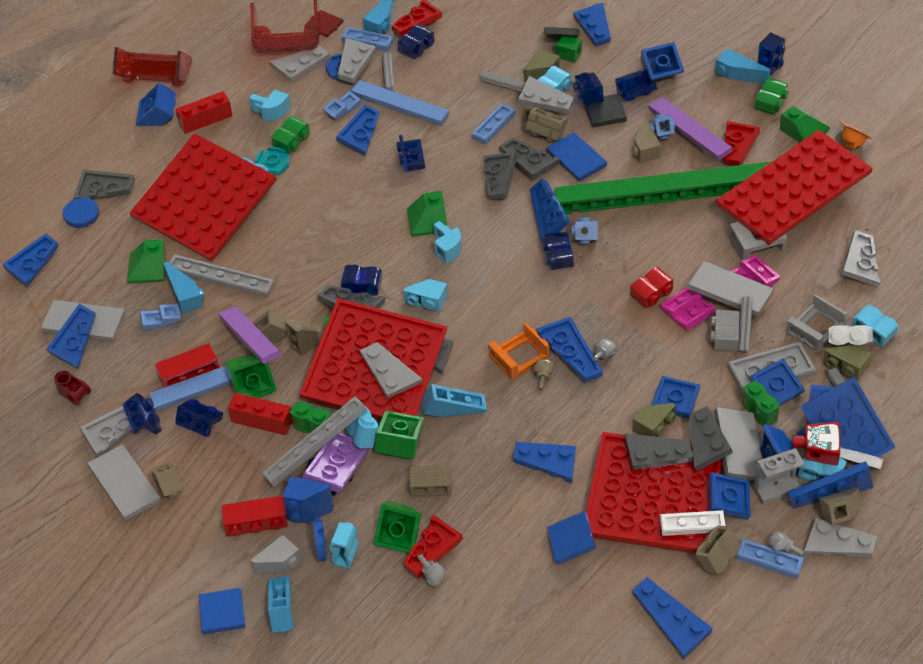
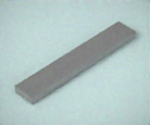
M175 254L169 264L190 278L267 298L275 286V280Z
M354 396L262 474L275 487L363 414L367 408Z

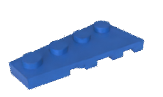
M541 178L530 188L541 242L548 244L570 223V220L548 182Z
M571 317L535 329L538 335L548 342L550 348L584 382L603 376L597 360L593 361L594 355Z
M865 461L789 491L788 495L793 508L817 503L821 497L858 487L859 492L873 488L869 466Z
M648 577L633 589V596L646 613L655 620L657 627L662 629L667 636V640L672 646L676 647L683 660L712 633L711 626Z

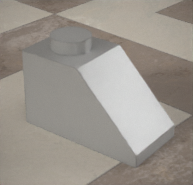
M281 535L251 559L252 568L256 574H285L290 569L297 567L301 561L299 549L284 535Z

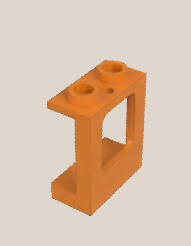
M526 322L523 323L524 332L501 345L495 340L488 344L489 357L511 380L532 369L538 359L549 358L550 346L548 342L542 339L537 331ZM525 342H529L540 354L526 363L518 365L508 355V352Z

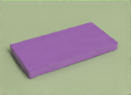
M339 433L322 447L305 471L303 479L330 484L332 491L341 494L370 448H358L353 442V437Z

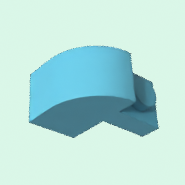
M273 90L268 98L255 94L249 97L251 111L261 113L262 119L267 121L283 117L291 107L289 94Z
M436 222L434 224V234L437 238L434 241L435 254L448 264L461 253V233L457 227L451 230L442 222Z

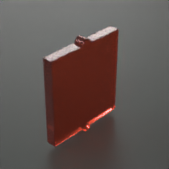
M319 10L314 16H311V19L304 27L328 38L334 31H337V28L344 21L339 17Z

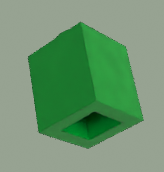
M563 35L555 45L557 55L562 60L576 63L582 53V40Z

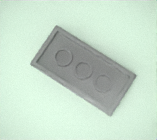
M705 261L688 285V289L739 310H741L742 297L750 296L753 300L752 315L757 317L771 297L774 289Z
M53 300L41 327L42 332L57 334L78 304H81L96 314L89 339L114 342L126 313L125 309Z
M801 342L728 362V368L742 394L743 387L751 383L749 379L751 375L781 359L786 361L797 379L816 374V368Z
M717 407L714 411L715 420L733 451L732 454L722 458L725 475L755 481L757 462L762 459L754 414L752 412Z
M123 444L88 462L90 470L125 521L161 502L159 495Z

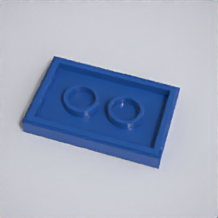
M575 132L546 147V152L552 157L560 158V165L579 182L607 166V161Z

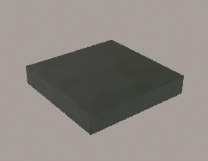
M545 27L544 34L579 35L580 29Z
M618 94L584 100L593 127L627 121V116Z

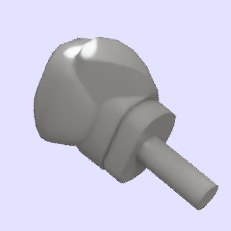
M602 339L597 342L594 347L596 355L592 359L596 361L600 357L606 359L609 356H613L617 351L615 343L609 339Z
M776 531L768 539L769 545L775 551L784 550L788 553L791 550L800 556L804 553V551L793 546L794 541L783 532Z
M422 554L419 555L418 559L424 565L422 572L426 577L427 583L433 587L438 586L445 577L443 567L437 562H427Z

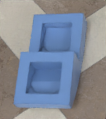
M348 91L341 99L334 98L323 110L332 118L337 119L356 109L362 104V101L351 91Z
M178 304L159 305V310L140 311L142 330L168 326L181 320Z

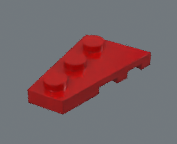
M421 0L418 7L414 6L411 9V13L403 15L391 25L392 31L400 37L407 36L409 33L442 18V12L426 0Z
M727 121L725 143L732 147V152L723 157V163L734 166L742 165L760 134V127Z
M435 515L431 517L427 529L424 528L421 533V539L417 544H414L403 562L404 568L418 579L424 575L422 572L424 565L418 559L419 555L422 554L427 562H438L463 540L461 533Z

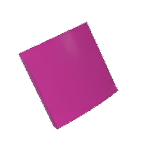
M756 255L741 261L740 267L730 271L768 287H772L780 280V276Z
M688 287L660 304L661 309L668 317L686 331L716 312L715 306L704 301L700 293L692 291Z

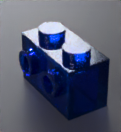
M770 32L759 43L757 63L769 68L770 76L778 69H781L784 64L785 38Z
M584 72L575 76L573 90L574 93H577V98L582 101L583 105L604 102L603 85L595 72Z

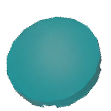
M269 147L268 150L264 151L263 149L256 155L255 163L264 165L271 174L276 176L284 173L289 168L290 157L285 149Z

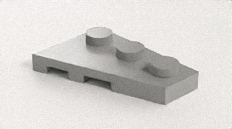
M346 38L338 78L354 83L376 53V46Z
M378 342L360 350L362 358L387 399L422 383L421 377Z
M816 518L804 551V556H811L814 553L823 554V556L843 554L845 557L871 558L878 536L838 524L832 525L828 521Z

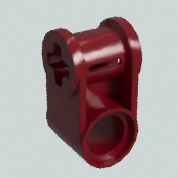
M59 371L54 376L58 393L74 405H78L86 394L89 395L91 393L87 383L68 371Z

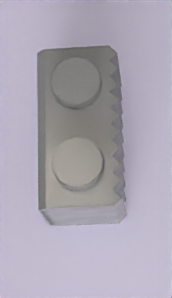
M716 310V316H712L711 327L715 328V331H711V342H714V349L738 351L739 311Z

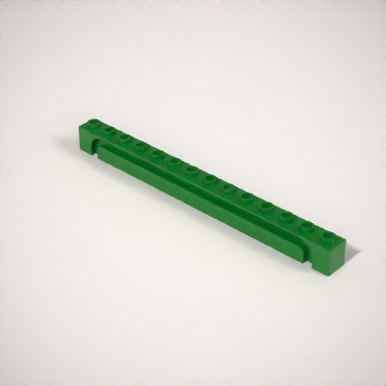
M771 162L554 187V194L566 214H572V210H579V213L716 197L724 195Z

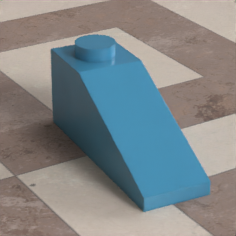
M381 0L363 17L364 30L380 34L388 32L395 9V0Z
M728 48L716 59L715 72L728 79L764 84L766 79L770 77L769 68Z
M168 262L163 263L166 276L182 314L204 307L202 299L205 296L202 288H198L194 280Z
M431 384L422 398L423 412L427 415L448 417L487 411L484 394Z
M289 576L268 578V610L272 632L283 633L294 629Z

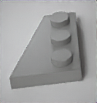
M316 46L270 61V66L292 83L329 60L330 53L322 47Z
M529 76L518 101L521 105L569 114L574 103V97Z
M855 230L842 275L878 287L880 279L877 275L878 265L875 261L876 252L873 236Z
M132 401L81 426L80 429L98 458L143 419V416L135 402Z

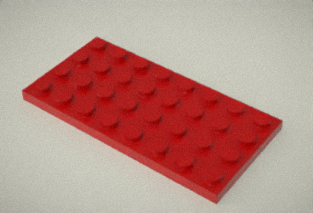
M818 130L716 200V205L770 245L871 174L873 168Z

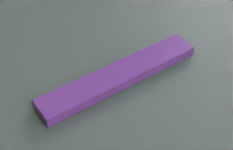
M661 97L649 105V110L656 115L665 113V117L672 116L676 130L718 161L732 152L730 145L665 98Z
M236 306L219 313L220 319L263 364L281 357L279 350Z

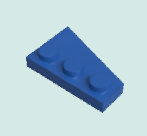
M603 2L573 12L574 19L595 47L611 42Z
M365 104L336 136V141L366 156L380 112Z
M45 233L4 262L3 267L27 287L57 250L58 243Z
M78 304L46 350L79 369L96 317L95 312Z
M516 442L514 463L533 470L540 469L548 472V475L552 477L559 476L566 479V482L572 483L576 446Z

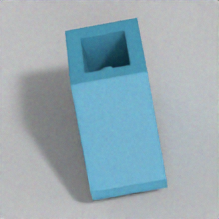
M431 279L408 286L403 290L405 303L440 312L448 296L447 283Z

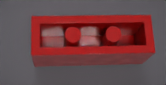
M224 91L176 108L179 125L185 134L233 116L230 101Z
M210 343L155 363L158 376L164 388L219 368L218 359Z
M235 393L228 407L231 422L285 436L292 424L291 406Z
M283 495L222 505L226 537L259 533L272 529L279 530L288 527Z

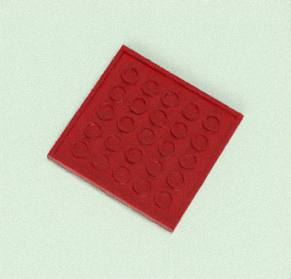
M194 133L129 214L134 219L213 262L276 182L277 178L268 171Z
M337 298L301 389L300 398L340 409L356 396L369 409L371 417L382 420L385 410L417 416L422 404L423 395L427 390L444 342L447 326ZM378 342L421 377L422 383L387 399L362 358L360 350Z
M602 432L586 510L593 538L696 553L700 545L707 540L710 533L662 536L660 514L709 511V475L711 472L720 474L722 459L699 471H696L694 467V457L693 462L633 470L625 435Z

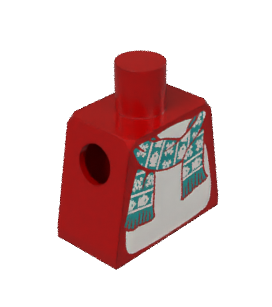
M839 422L806 425L804 436L793 435L792 448H804V457L808 461L838 466L840 458Z

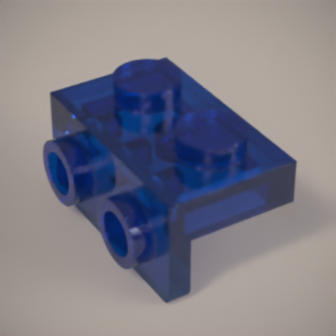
M646 69L615 79L618 95L626 100H633L636 96L648 95L652 91L657 90L656 82L649 79Z
M399 135L400 142H396L398 153L401 152V154H398L399 163L404 165V171L425 169L421 139L403 141L402 135Z
M136 393L123 403L132 432L138 433L143 428H146L157 435L162 431L159 423L160 418L154 410L155 405L150 398L146 399L139 393Z
M190 399L178 406L175 423L208 437L211 434L212 425L223 419V412L218 411L213 406H206L198 400Z

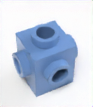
M664 113L654 115L655 119L650 120L649 125L655 136L659 137V140L669 138V134L675 133V122L672 116L665 117Z
M579 217V221H575V225H572V236H575V240H579V243L582 244L590 243V240H598V221H590V217ZM583 227L588 228V232L582 233L581 229Z

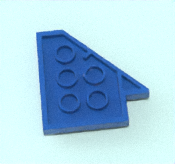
M854 376L800 406L810 424L839 422L840 447L876 457L895 448L893 441ZM805 427L796 431L797 436H804Z

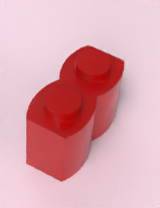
M655 267L630 286V295L645 308L651 305L654 306L659 301V298L667 296L672 292L673 279L659 267Z

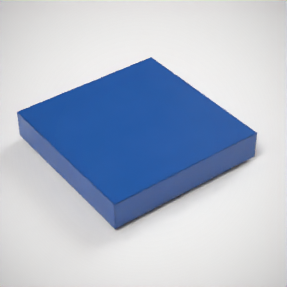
M784 359L760 370L749 378L751 382L757 381L762 384L767 394L773 396L779 406L805 392L804 387Z
M662 376L652 405L674 403L676 405V416L690 419L689 415L693 412L700 391V385Z
M711 472L709 475V511L723 510L724 515L748 520L751 516L750 482Z
M585 511L547 527L555 561L558 565L596 549L588 515Z
M241 588L199 594L203 635L245 628Z

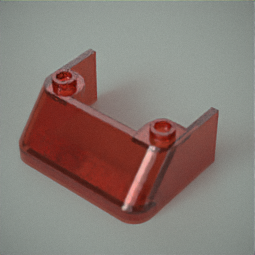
M314 0L315 23L307 24L304 32L271 34L266 26H257V10L254 3H250L251 40L253 49L256 52L313 50L318 47L320 40V8L317 0Z
M119 47L114 48L113 75L123 78L125 82H133V79L166 81L172 82L173 85H182V82H186L192 65V57L181 51H177V55L127 52Z

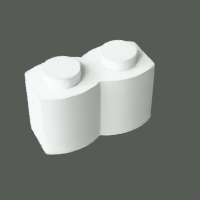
M838 325L829 328V343L834 345L849 343L863 345L873 342V328L867 325L852 327Z

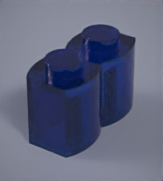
M420 24L414 25L397 42L398 52L416 59L423 54L424 50L434 44V32Z
M567 231L545 234L542 246L543 251H547V254H545L547 265L550 264L552 270L574 267V256Z
M355 264L346 265L341 280V288L350 289L352 293L356 294L365 292L369 293L370 296L379 295L382 269L374 266L363 268Z

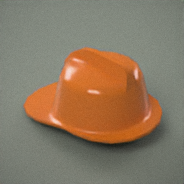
M839 121L844 125L841 139L847 148L855 149L856 147H862L867 139H871L867 134Z

